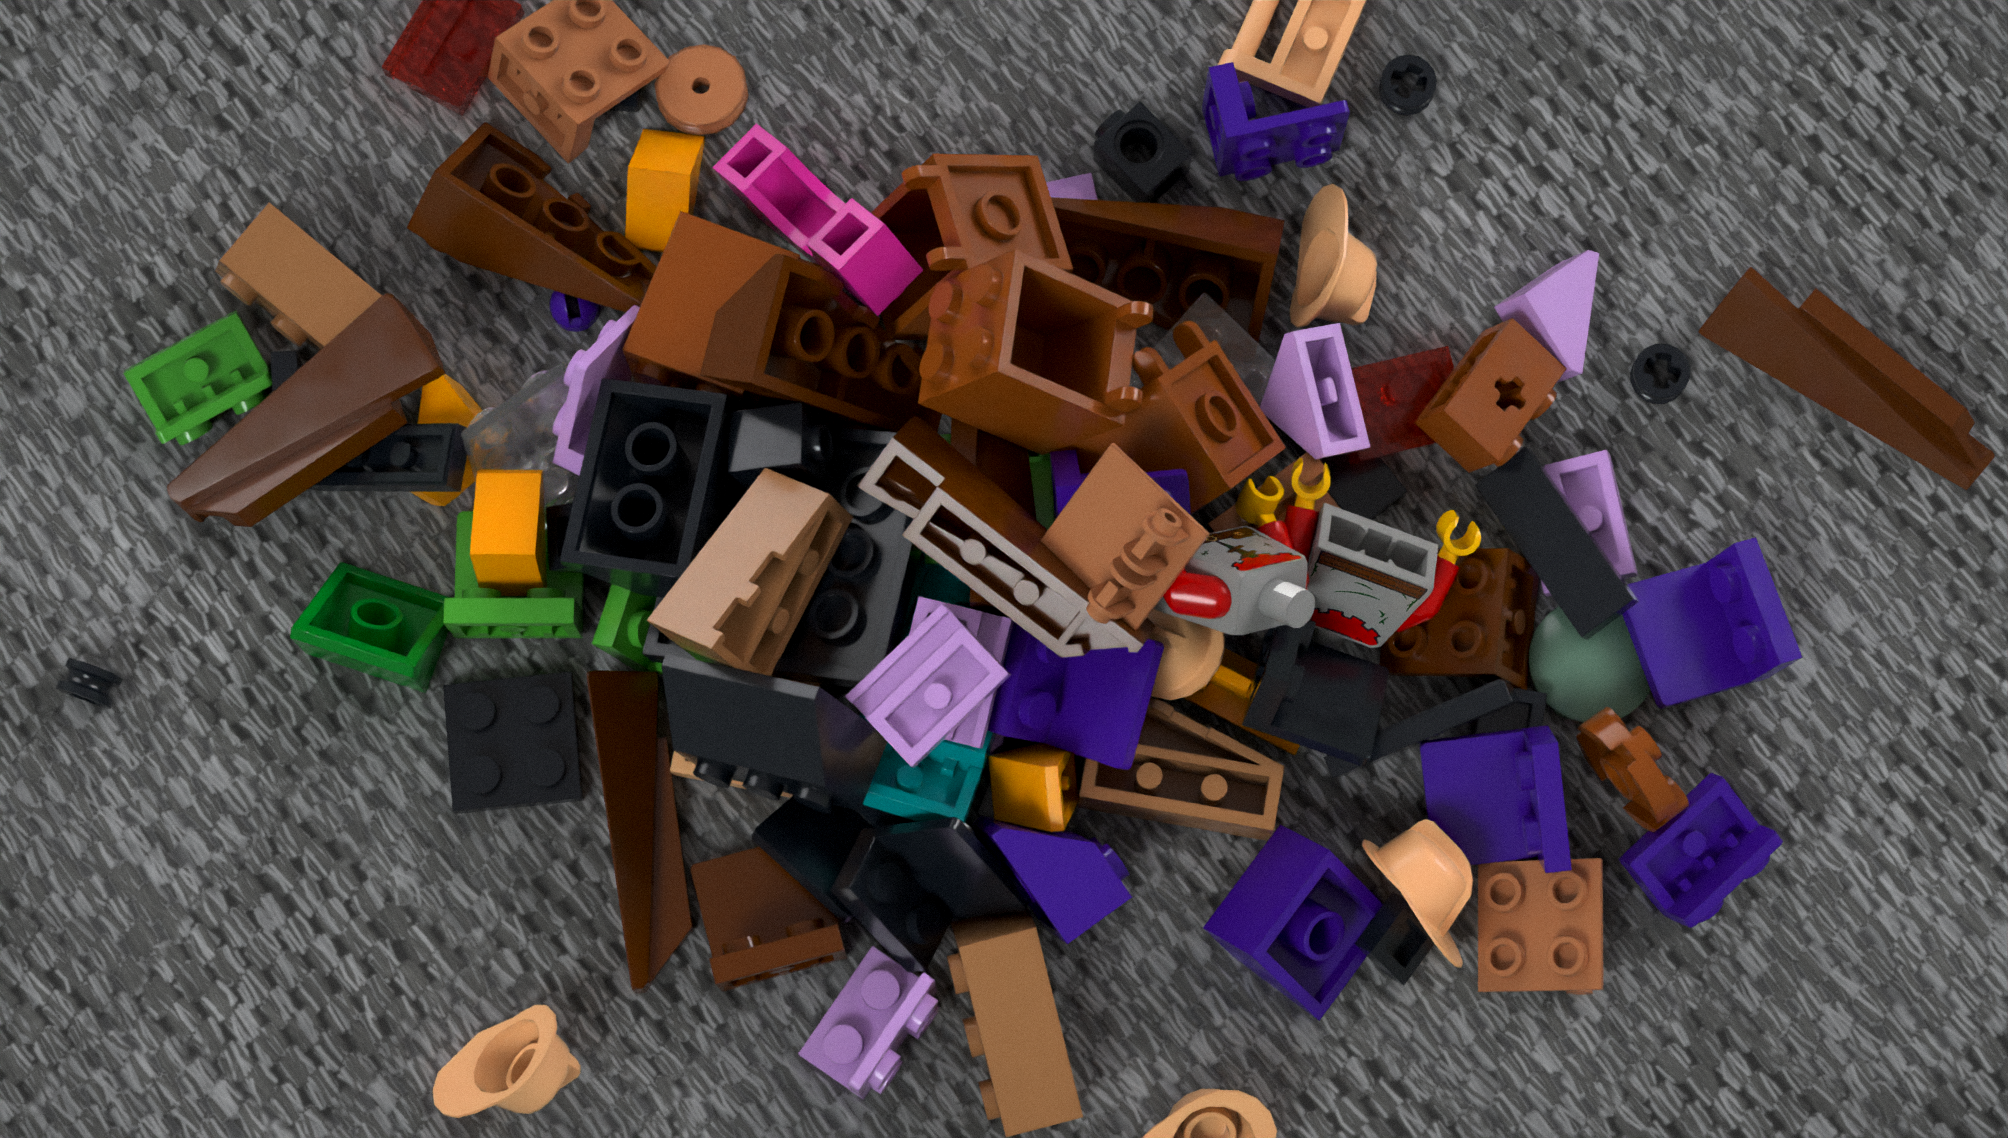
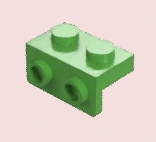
M237 310L125 369L123 373L155 426V433L161 444L176 438L180 446L210 431L213 425L209 419L232 407L235 414L239 415L256 407L269 396L266 388L272 385V372Z

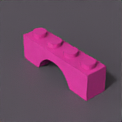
M757 123L712 167L746 207L810 261L820 265L824 270L836 276L844 284V289L877 316L893 300L898 298L905 288L923 271L921 266L881 220L853 198L844 203L814 176L784 144Z

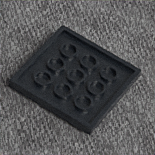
M828 426L833 441V455L831 461L826 462L825 486L815 488L830 494L853 516V519L846 529L784 652L777 661L771 676L854 688L899 645L922 550L902 536L913 521V518L869 495L858 487V484L896 433ZM732 476L730 477L720 525L747 492ZM656 598L654 610L660 604L663 598ZM652 624L649 625L642 652L649 660L663 663L666 653L695 659Z

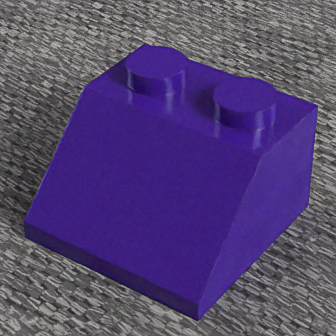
M984 816L971 823L994 858L1010 870L1014 880L1029 895L1031 900L1028 906L1043 927L1066 944H1069L1132 898L1121 882L1129 876L1125 865L1107 843L1101 845L1095 837L1088 840L1069 830L1049 832Z
M1280 824L1203 929L1234 958L1320 1021L1367 957L1354 943L1383 904L1329 849Z

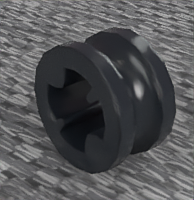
M1407 54L1394 58L1386 65L1380 79L1379 93L1382 102L1396 114L1409 116L1420 113L1428 107L1433 99L1437 82L1435 71L1426 60L1419 56ZM1406 72L1414 73L1418 76L1416 85H1424L1425 90L1424 92L1414 90L1409 98H1403L1397 94L1399 85L1391 86L1390 81L1392 78L1402 80Z
M1654 344L1646 347L1637 356L1630 371V382L1635 393L1641 399L1652 404H1665L1674 401L1685 389L1690 379V364L1686 356L1678 348L1669 344ZM1657 359L1666 361L1667 372L1676 375V384L1668 380L1664 389L1654 387L1653 376L1644 373V365L1646 364L1649 368H1652Z
M68 658L65 666L69 670V676L64 681L59 680L56 689L72 697L111 709L114 701L110 698V690L115 686L119 687L123 679L97 666Z

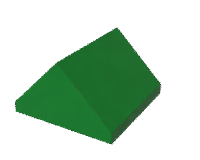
M340 561L291 627L290 638L308 655L426 693L449 632L443 624L444 598L451 597Z

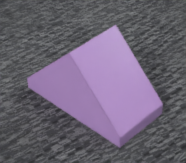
M1587 250L1556 264L1494 307L1503 322L1513 318L1567 368L1558 382L1580 375L1583 372L1599 253Z
M1340 323L1284 334L1260 405L1265 416L1315 460L1370 448Z

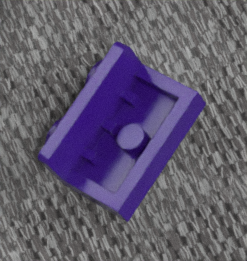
M1714 773L1708 774L1686 795L1689 801L1687 808L1655 832H1646L1618 859L1650 901L1665 917L1688 928H1692L1698 923L1713 917L1721 909L1724 902L1723 899L1744 879L1751 878L1761 872L1768 864L1770 855L1783 843V840L1775 830L1758 824L1726 780Z

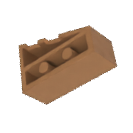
M270 202L223 255L215 270L216 273L223 277L220 281L221 284L248 306L255 302L274 317L270 322L271 325L298 347H301L306 341L317 351L326 346L382 296Z
M764 468L647 621L696 660L771 676L853 516L830 494Z
M1150 697L1131 768L1129 770L1117 769L1086 758L1078 808L1268 841L1275 828L1285 766L1212 727L1209 729L1184 716L1167 703Z
M1028 907L1023 912L975 916L951 922L958 953L948 955L947 961L956 995L968 992L974 1016L962 1019L971 1056L973 1058L984 1055L990 1079L979 1081L978 1084L987 1119L992 1120L1000 1117L1005 1136L1010 1137L1083 1118L1037 929Z

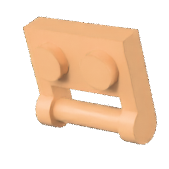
M1253 0L1232 49L1223 51L1218 65L1233 62L1239 82L1248 81L1249 84L1308 108L1322 105L1367 0H1298L1271 63L1257 59L1255 55L1280 0Z

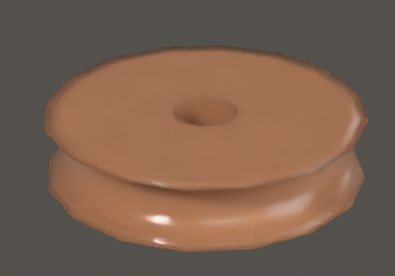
M704 44L685 47L668 58L669 63L666 72L658 76L655 81V92L659 110L666 121L681 132L699 136L718 133L734 124L745 110L749 96L745 71L736 57L720 47ZM699 86H707L709 88L707 92L702 94L694 92Z

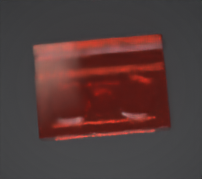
M422 0L383 63L382 69L387 77L393 80L396 78L407 84L410 89L463 116L488 75L495 37L520 22L525 14L522 5L514 0Z
M1448 346L1351 368L1370 448L1351 452L1352 455L1348 456L1350 465L1437 444L1414 422L1454 370Z

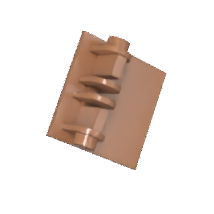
M1112 443L1040 541L1091 589L1088 593L1090 603L1087 605L1086 610L1095 621L1107 624L1111 619L1121 618L1136 631L1210 533L1115 443Z
M1571 859L1572 870L1545 873L1539 860L1478 864V992L1566 991L1567 994L1587 995L1593 994V990H1603V859Z

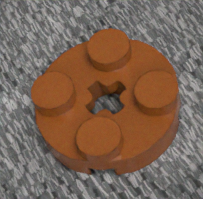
M1605 707L1603 710L1598 711L1578 726L1577 729L1581 732L1576 735L1577 743L1586 761L1601 781L1609 778L1624 797L1632 800L1622 808L1643 828L1655 832L1689 806L1686 795L1677 783L1669 776L1663 775L1655 762L1662 757L1661 751L1656 742L1641 726H1636L1631 731H1628L1624 722L1610 707Z

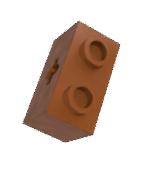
M1511 318L1481 332L1414 423L1468 473L1495 464L1497 467L1502 466L1516 454L1523 444L1524 439L1519 434L1528 421L1535 420L1541 416L1556 399L1557 392L1553 387L1567 368L1517 321Z

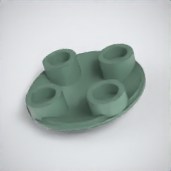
M1560 606L1551 611L1536 628L1529 648L1530 675L1537 692L1547 693L1546 703L1558 716L1584 723L1598 711L1603 710L1605 707H1610L1620 718H1623L1634 711L1649 694V684L1622 615L1588 640L1579 635Z

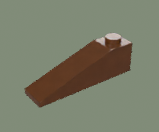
M484 122L434 171L407 225V229L423 238L430 247L450 255L459 262L623 312H627L633 305L641 306L657 268L621 233L603 231L589 218L587 214L591 205L579 193L569 195L568 199H566L543 179L551 172L552 168L537 154L487 122Z
M1051 197L1073 266L1071 274L1131 301H1143L1151 304L1154 307L1152 322L1168 331L1173 332L1174 328L1184 321H1193L1200 327L1209 343L1216 339L1227 358L1254 364L1285 220L1224 207Z
M775 254L716 311L700 372L701 376L788 404L803 402L811 411L878 431L897 433L915 416L921 418L933 430L938 432L942 413L918 404L922 380L919 368L922 358L907 344L895 341L878 324L880 318L868 307L857 305L842 290L844 284L831 272L784 254Z

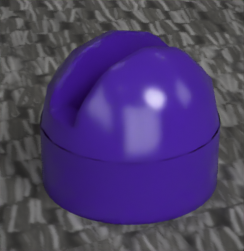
M554 291L549 302L553 319L558 322L557 324L561 328L572 332L583 331L591 327L600 315L601 305L577 298L581 317L570 318L567 294Z

